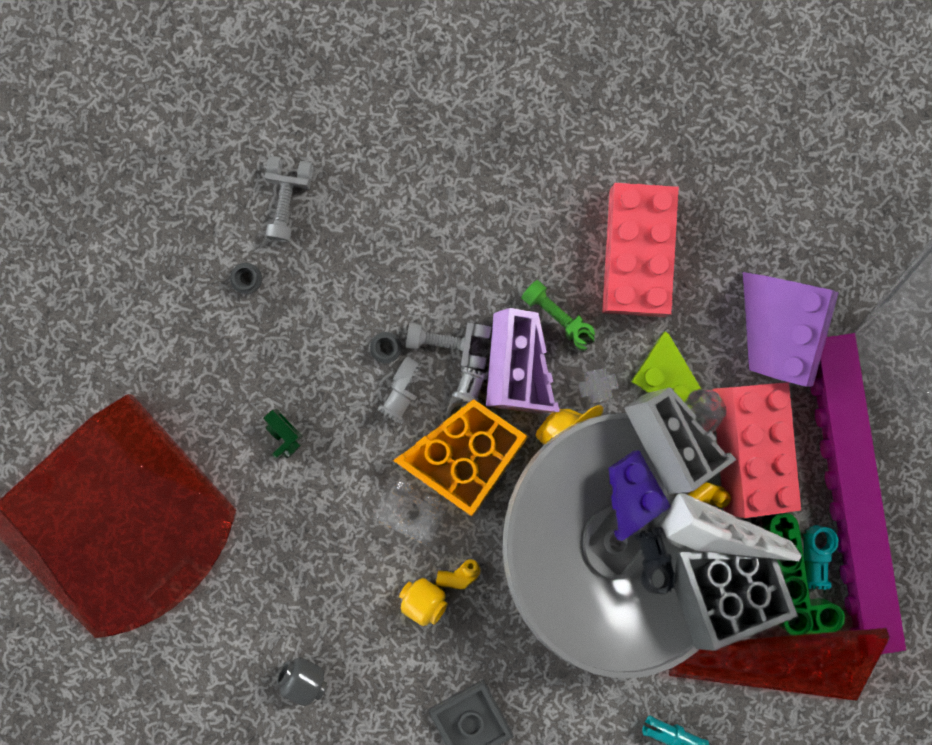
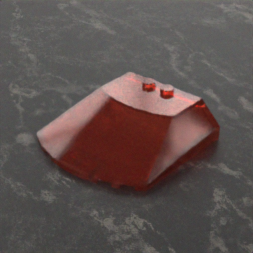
M127 394L91 416L0 499V540L95 638L107 637L144 626L161 617L188 597L208 575L224 549L235 519L236 508L132 394Z

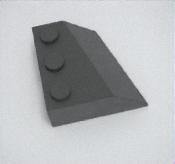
M714 552L677 553L674 589L696 649L717 650L798 616L777 559Z

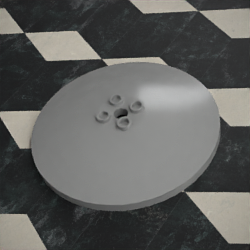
M617 413L589 418L566 428L549 440L533 456L517 481L508 504L503 530V561L509 590L524 622L545 647L559 658L585 671L605 677L625 679L650 676L671 669L684 662L699 649L695 648L675 589L672 588V591L667 594L650 593L644 588L641 580L644 570L642 565L644 556L639 540H635L634 534L643 530L647 533V529L651 532V528L661 527L660 523L667 510L624 541H621V546L616 551L610 546V539L615 534L614 530L618 529L616 510L612 509L611 496L613 488L609 478L610 466L632 451L639 450L670 505L677 493H667L627 413ZM720 472L706 482L721 486ZM711 505L724 511V508H719L716 505ZM665 533L662 534L666 552L671 554L672 557L671 563L674 573L678 552L707 553L705 551L693 550L687 546L683 548L676 547L667 541ZM658 569L653 573L652 582L656 588H660L664 584L665 578L663 572Z

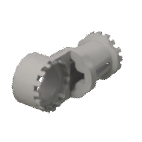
M408 356L404 359L393 378L394 382L391 386L393 390L385 404L378 407V411L402 424L404 412L410 402L417 399L416 395L406 389L410 387V384L413 382L412 377L416 375L413 372L420 371L422 364Z
M462 366L461 371L463 374L458 389L453 391L446 412L447 419L451 417L452 410L457 406H465L473 399L480 403L478 396L483 381L488 379V374ZM471 378H473L474 381L469 393H467Z

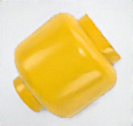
M420 578L414 583L409 581L399 595V598L402 599L401 612L421 626H427L430 623L435 625L448 606V603L445 602V592L425 578Z

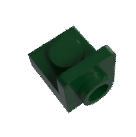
M272 409L263 418L268 423L265 428L276 440L279 441L282 438L285 442L271 455L275 459L281 458L283 455L289 458L301 447L298 441L303 436L278 409Z

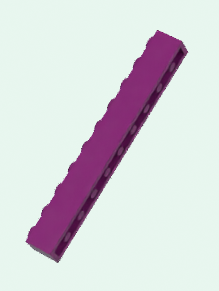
M855 333L826 337L814 385L810 386L812 395L817 397L818 409H815V421L817 426L822 428L823 440H820L819 446L822 457L827 459L828 471L825 472L824 478L827 488L832 490L833 502L830 503L829 509L832 519L837 522L838 528L837 550L839 553H842L843 565H840L839 572L842 582L847 584L848 596L845 597L844 603L846 611L852 616L853 628L849 630L850 639L853 646L857 647V650L867 656L906 651Z

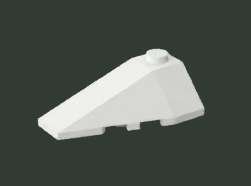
M677 493L671 503V507L667 510L660 523L667 541L679 548L687 546L696 551L799 561L802 557L792 541L685 493Z

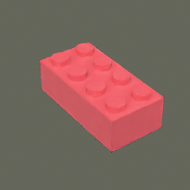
M614 183L609 193L602 313L653 317L671 315L679 187Z
M789 382L712 389L717 444L725 453H731L736 459L720 471L721 487L731 496L730 503L724 507V511L741 518L801 511Z

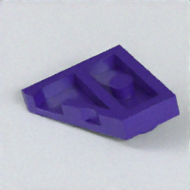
M639 450L632 451L609 467L610 484L613 488L611 496L612 509L616 510L618 529L614 530L617 540L624 541L670 508L671 505Z

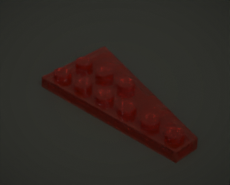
M887 628L744 639L717 650L699 649L684 662L669 669V676L857 701L890 637Z

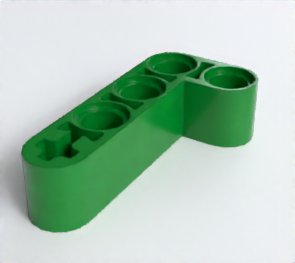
M789 513L765 515L762 519V528L792 541L802 555L799 561L787 560L782 564L777 559L785 583L789 581L794 582V589L790 596L795 610L799 614V619L795 625L789 626L788 621L778 625L795 637H806L838 631L845 622L843 610L824 598L810 599L797 519ZM780 520H783L785 525L780 526V531L775 529V525L780 524ZM829 608V617L825 621L821 622V612L824 609Z

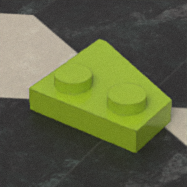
M665 331L661 334L631 380V383L647 393L671 387L689 408L702 390L672 338Z

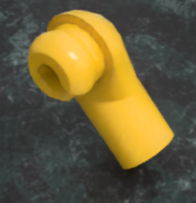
M708 482L687 494L707 504L716 505L719 508L726 507L731 500L730 494L723 487Z

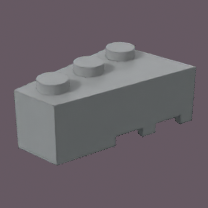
M671 387L646 393L624 407L668 494L692 492L736 460L731 453H725L715 442L717 438L711 431L706 432L695 420L697 416Z

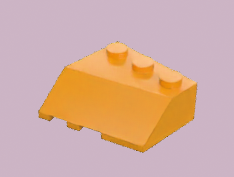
M473 399L393 461L463 511L473 516L478 512L529 436Z

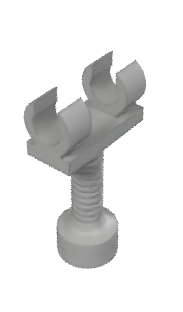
M269 155L264 178L268 183L279 184L281 187L275 215L276 221L272 224H267L265 238L288 243L290 242L292 229L287 227L286 219L288 218L287 213H289L292 189L297 187L310 190L314 165H312V162L300 161L297 178L281 175L283 165L281 157Z
M409 323L406 348L418 350L419 346L425 343L426 345H438V347L441 345L444 348L459 349L462 351L460 366L485 370L487 358L468 354L471 336L489 339L492 327L467 323L465 337L461 339L458 337L457 339V337H448V335L429 334V332L426 334L422 329V325Z

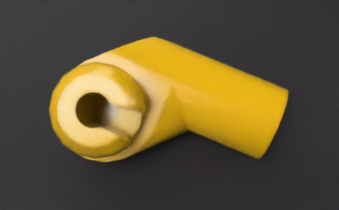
M468 559L454 572L438 570L436 586L461 590L467 588L480 575L481 571L478 562Z

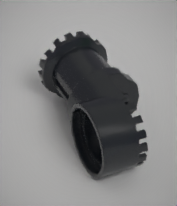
M663 527L651 528V532L647 529V533L643 530L634 534L635 540H639L644 556L642 561L644 568L641 576L642 584L648 592L654 594H667L672 591V588L674 589V583H676V575L671 563L672 557L671 554H667L662 538L664 533ZM658 569L663 572L665 578L664 584L660 588H656L652 582L653 573Z

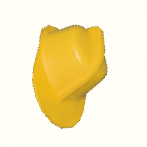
M601 405L594 406L584 414L571 409H559L560 412L551 413L536 431V437L545 445L566 428L583 420L601 416L604 407Z

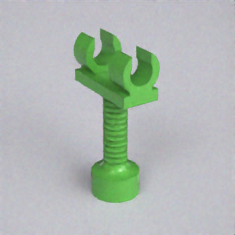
M539 280L533 282L524 292L521 299L530 307L540 305L554 320L566 328V338L569 341L573 339L577 349L586 351L587 348L585 346L587 343L580 339L579 336L585 334L594 342L595 332L593 327L588 323H583V319L579 315L575 320L570 318L568 314H565L566 312H563L558 305L556 306L547 297L546 286Z

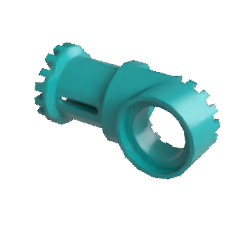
M813 525L809 527V530L805 531L807 533L803 536L805 537L803 539V556L808 588L811 589L813 586V589H816V586H818V589L821 590L832 588V583L828 581V562L832 561V553L835 552L838 546V536L831 528ZM820 532H824L827 536V543L822 549H818L815 545V538Z

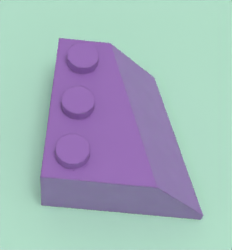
M743 272L749 370L801 386H813L838 292Z

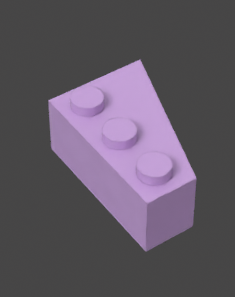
M508 308L493 314L486 407L541 414L560 412L558 402H554L551 388L553 379L551 372L548 373L544 353H547L537 312Z

